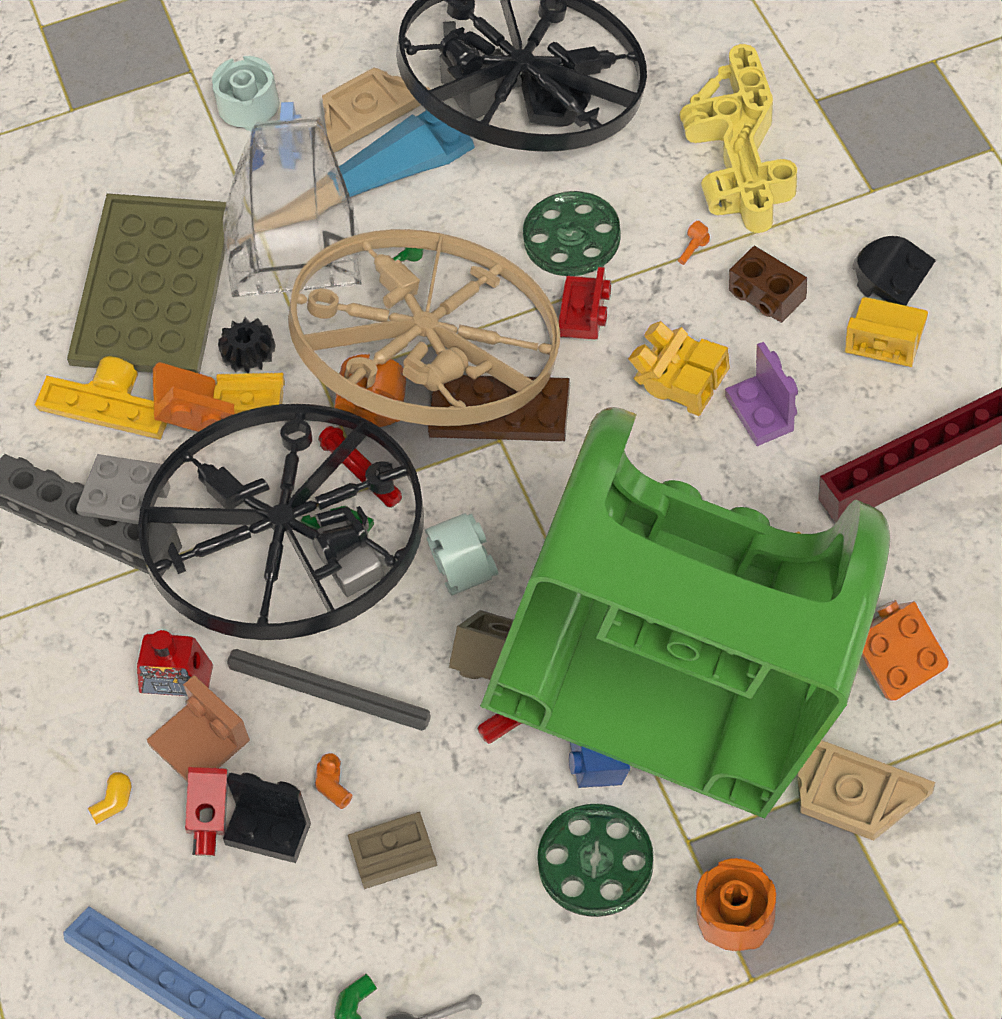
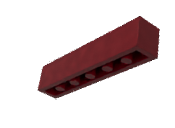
M1002 388L821 475L819 501L836 523L848 505L854 500L876 507L1001 445Z

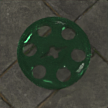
M567 191L551 195L537 203L526 216L523 225L525 250L531 261L548 273L559 276H580L598 270V267L606 265L619 248L621 241L619 217L606 200L591 193ZM581 205H588L592 208L590 212L585 214L575 211ZM549 210L560 212V215L554 219H548L543 216ZM601 224H608L613 227L606 233L595 230ZM537 234L548 236V239L542 243H536L531 240ZM589 248H596L601 251L595 257H587L583 254ZM558 253H564L568 256V259L564 262H555L551 258Z
M585 804L571 808L559 815L545 830L539 843L537 856L539 875L546 892L561 907L582 916L602 917L627 909L644 894L653 874V847L645 828L628 812L606 804ZM583 820L590 825V830L585 835L577 836L570 832L569 826L574 821ZM615 823H621L628 828L629 832L625 837L615 839L608 835V827ZM599 841L598 849L601 860L598 866H596V875L593 879L590 859H592L593 853H595L596 842ZM553 849H562L568 854L567 860L558 865L551 864L546 857ZM630 855H638L644 859L645 865L638 871H631L625 868L623 861ZM569 881H578L584 886V890L579 896L569 897L563 893V886ZM608 884H616L621 887L623 894L617 900H607L601 895V890Z

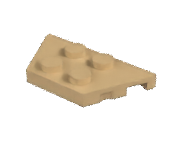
M374 67L322 95L329 152L333 154L421 105L407 89L401 77L391 76L386 71Z
M822 740L797 773L802 814L873 841L933 793L935 787L934 781Z

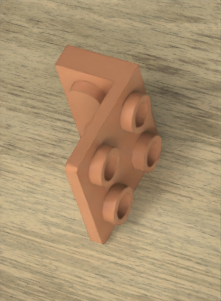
M195 675L183 684L188 699L185 701L187 705L147 739L148 745L187 783L188 767L219 768L250 741L243 720Z

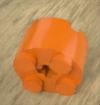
M360 354L348 358L342 363L339 374L343 377L345 376L346 365L350 359L355 357L369 359L370 354ZM393 359L388 360L383 365H376V379L371 387L366 388L368 378L365 376L356 384L373 393L404 402L406 392V377L402 375L404 368ZM336 393L334 404L336 409L353 413L378 427L388 426L400 421L366 410Z
M739 858L725 859L718 862V866L710 871L707 870L698 882L696 889V914L699 928L707 942L713 943L722 949L743 951L759 948L769 936L774 926L776 912L775 886L772 880L763 872V869L756 863ZM734 903L740 904L739 906H733Z

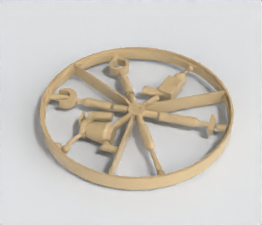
M410 229L380 230L354 235L331 244L312 257L301 269L292 288L288 314L289 331L294 347L304 364L314 376L339 396L357 406L388 418L435 426H460L494 420L516 411L534 399L547 384L554 369L560 345V328L555 310L546 294L527 273L505 257L481 245L458 237ZM407 247L437 251L425 312H423L414 297L418 292L419 278L400 260L395 261L389 255H378L372 249ZM368 251L375 258V269L380 274L379 282L389 291L383 297L385 307L390 309L399 301L405 299L414 316L399 313L389 315V310L357 303L340 304L337 294L328 289L319 288L311 291L308 300L304 294L300 293L308 280L322 267L344 256ZM440 252L470 260L489 269L487 271L482 267L471 266L470 274L478 278V280L467 283L442 302L436 310L429 313ZM497 275H500L521 290L539 310L549 331L550 344L543 343L538 346V343L503 337L495 331L459 324L457 329L453 324L438 322V320L453 312L479 292V287L484 283L496 288L501 279ZM308 301L307 310L317 318H331L336 315L337 310L347 312L353 317L381 323L303 335L297 317V304L302 305ZM317 301L325 302V303H329L330 305H329V306H326V305L316 304V302H317ZM419 335L427 337L437 356L431 364L426 365L421 362L428 352V347L424 342H418L403 361L404 369L402 375L415 384H423L430 391L440 390L453 406L445 408L410 404L373 393L356 384L365 376L368 378L366 388L371 387L376 379V365L385 364ZM395 338L376 352L373 360L363 357L350 359L347 362L344 377L330 368L314 352L315 350ZM468 340L491 345L503 343L536 351L539 349L541 353L548 354L550 357L542 372L533 381ZM468 361L474 364L476 367L468 366ZM464 371L473 380L487 372L516 390L517 393L495 402L466 407L464 402L461 400L457 401L444 387V384L462 377Z

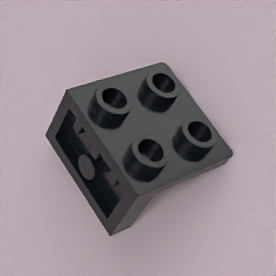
M245 772L241 775L229 773L226 780L236 807L223 837L225 845L296 863L311 825L301 791L290 783L280 781L275 784L263 781L252 773Z

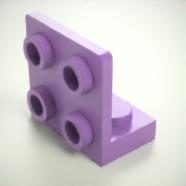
M764 342L758 343L756 350V376L725 388V397L756 446L794 431V418L797 415L795 396L798 395L797 385L791 376L787 377L783 372L777 353L775 351L770 352Z

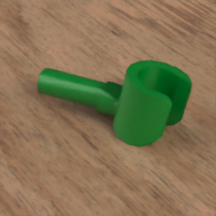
M404 247V250L393 259L395 261L400 260L401 262L405 260L416 262L422 258L424 249Z

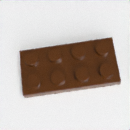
M462 375V377L444 384V387L457 401L461 400L464 402L466 407L495 402L517 393L516 390L493 376H479L473 380L468 375ZM537 377L528 378L534 381ZM550 377L542 391L534 399L516 411L494 420L460 426L428 425L429 438L565 442L570 378ZM440 390L433 391L431 407L448 408L453 406Z

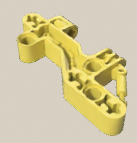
M739 44L734 46L729 52V65L718 68V75L715 78L709 79L698 94L690 98V104L681 109L679 116L688 141L693 143L723 141V160L726 169L709 173L701 182L709 211L714 215L740 213L746 229L754 233H763L768 231L773 224V205L790 201L795 197L797 167L795 163L787 159H777L761 163L757 150L772 124L773 97L757 51L751 45ZM729 78L734 93L711 98L720 87L719 82L722 79Z

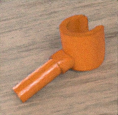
M695 221L688 229L687 235L692 240L678 259V262L682 265H685L695 249L699 246L707 245L710 241L708 227L701 221Z

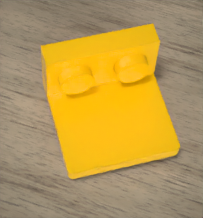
M863 297L856 317H850L847 326L845 352L912 367L925 327L928 311Z

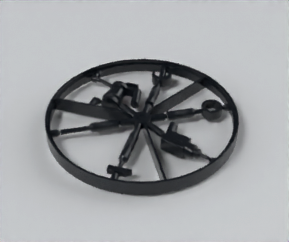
M416 0L407 10L402 20L397 42L396 58L401 78L407 89L437 119L475 139L497 146L525 151L551 152L578 149L601 142L615 135L632 120L640 106L647 80V65L641 46L620 19L594 0H541L538 15L541 19L530 34L524 49H522V40L510 0H500L512 45L484 18L474 15V0ZM445 1L448 3L447 14L456 20L471 19L473 26L493 44L473 31L464 33L465 29L463 27L450 31L440 44L414 46L411 45L410 40L405 36L411 24L423 11ZM569 7L586 15L608 30L624 46L628 54L627 56L626 54L615 55L608 50L598 51L595 46L567 51L558 42H552L547 47V50L554 56H534L532 52L540 44L550 23L562 22L565 18L566 9ZM495 46H500L508 55L491 54L495 51ZM439 49L440 53L448 57L453 64L447 71L455 80L428 90L413 73L406 53L408 55H415L420 50ZM479 51L485 55L481 57ZM627 57L628 60L634 62L638 76L637 93L588 75L601 73L602 69L610 68L611 65L615 64L616 60ZM483 64L490 65L488 67L481 69ZM521 72H528L538 80V84L553 95L569 111H575L579 114L575 119L576 125L582 127L589 124L591 129L563 134H536L499 128L489 123L500 103L506 101L518 80L519 74ZM505 76L494 95L495 101L481 121L466 116L442 102ZM558 83L627 108L616 118L601 124L597 120L599 107L585 112L579 107L578 101Z
M279 404L246 410L219 420L194 434L172 452L160 466L145 492L138 521L139 541L150 578L160 594L179 613L209 630L243 639L283 640L308 636L337 627L356 618L383 599L398 584L415 558L423 533L424 508L420 482L410 458L403 448L380 427L353 413L332 407L313 404ZM288 421L282 426L280 434L283 446L290 453L285 458L279 504L273 507L253 497L270 490L268 483L263 478L242 485L225 467L217 469L212 464H201L197 459L193 458V455L204 447L236 431L265 423ZM306 421L325 422L352 429L353 431L291 497L299 463L297 452L307 449L313 441L311 427ZM297 431L305 433V436L296 440L288 437L289 434ZM366 436L384 447L401 465L393 469L392 463L386 461L373 463L366 470V481L358 484H346L316 496L315 501L310 500L306 502ZM185 462H192L198 467V479L206 486L207 492L224 508L154 507L161 490L175 471ZM405 476L408 477L415 496V519L411 535L406 547L397 550L394 556L390 555L386 549L369 538L367 531L369 527L368 518L360 506L356 508L362 523L355 518L348 506L315 514L320 527L344 521L348 524L347 526L325 530L321 534L295 519L315 511L317 506L319 510L352 498L360 490L367 487L376 494L390 493L395 490L393 480ZM244 502L247 506L251 507L252 509L234 508H236ZM150 522L243 525L198 543L193 550L180 555L174 543L171 542L168 549L171 560L163 559L153 563L149 549ZM270 528L274 530L272 542L268 550L264 572L266 586L257 623L238 622L209 614L182 599L168 586L159 574L168 570L172 563L177 574L186 571L183 561L195 556L202 558L225 547L251 538V533L258 534ZM292 530L315 541L317 550L327 565L314 571ZM286 531L327 613L298 621L268 623L273 583L278 580L284 547L282 542L284 532ZM369 545L385 557L384 562L386 565L392 567L391 570L366 593L334 609L320 580L341 570L342 567L338 561L359 546L363 548Z

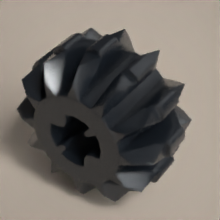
M245 316L243 322L236 323L232 320L231 328H222V337L218 339V348L221 352L222 361L226 366L231 365L235 373L242 368L247 373L254 367L262 370V362H272V353L275 352L276 348L275 340L272 338L271 329L268 325H263L259 318L250 322Z

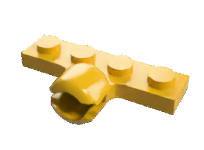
M106 356L100 360L94 377L88 384L46 376L35 403L39 411L161 440L167 425L165 422L154 420V401L131 395L138 376L134 366L123 359Z

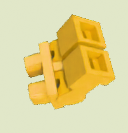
M661 321L651 324L644 337L654 346L653 349L650 350L645 344L640 345L633 350L628 358L638 370L633 379L640 385L644 384L645 389L652 396L662 400L670 399L687 406V412L700 416L714 394L713 389L716 390L730 369L728 347L705 339H701L700 342L695 341L687 336L688 333L682 327L671 330Z

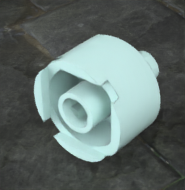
M243 56L244 60L234 62L233 59L227 60L215 70L212 76V87L219 115L230 125L244 127L248 131L258 130L262 123L268 121L276 113L280 105L271 68L266 61L254 56Z
M464 513L425 529L434 561L439 573L447 577L448 582H445V586L451 596L492 580V577L498 574L491 554L488 555L485 547L481 545L487 542L483 529L479 522L476 523L472 514L466 515Z

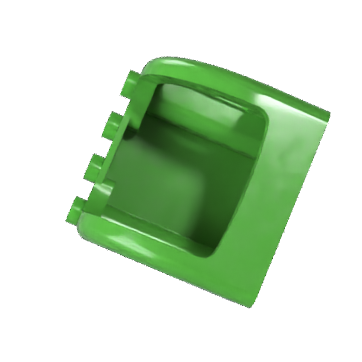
M617 407L605 408L598 412L591 421L480 707L765 819L847 706L875 614L888 561L890 530L887 519L875 507L854 500L848 505L832 528L819 533L800 534L770 526L768 518L757 510L747 507H735L728 510L702 500L700 492L690 484L677 480L659 483L640 472L630 462L624 450L637 414Z

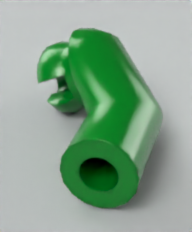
M366 973L339 993L334 1011L335 1019H362L357 1013L359 1002L377 990L374 982Z

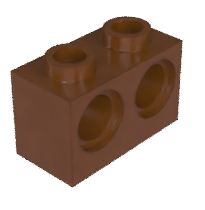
M754 245L729 269V291L739 300H745L758 308L763 315L772 317L782 323L806 299L807 277Z

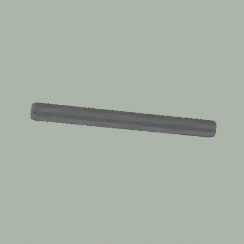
M233 649L227 660L231 670L421 731L425 730L430 722L431 715L428 709L249 652Z

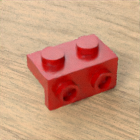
M598 267L596 278L566 276L559 316L560 337L598 340L600 326L605 327L607 322V306H603L604 300H610L611 280H606L605 267Z

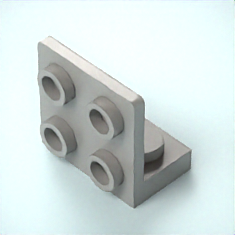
M97 454L76 507L77 513L82 516L138 524L145 492L162 464ZM167 481L158 497L167 498L170 490L169 481Z

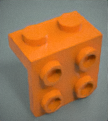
M161 362L153 367L154 420L199 432L219 420L234 415V404L213 398L216 381L212 377Z
M894 600L880 607L877 610L879 616L872 620L862 653L864 661L884 696L890 701L898 700L944 671L949 664L947 657L915 601L898 604Z

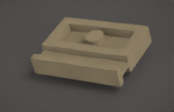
M420 812L347 835L364 889L438 866Z

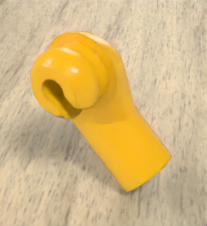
M121 772L111 774L107 780L105 799L88 808L96 825L127 807L132 788L130 778Z

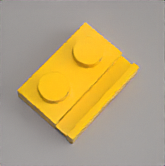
M283 373L217 374V385H215L213 398L233 403L235 414L259 407L279 405L283 402V386H285Z

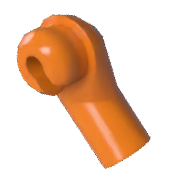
M328 753L323 755L321 761L317 764L315 786L322 795L337 807L343 809L350 803L353 795L339 784L341 765L339 757Z

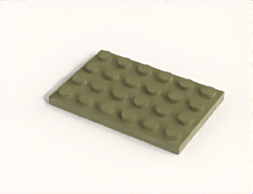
M107 193L67 357L69 365L97 368L101 359L106 356H112L131 363L134 369L140 372L153 373V367L161 362L200 374L234 213L233 203Z

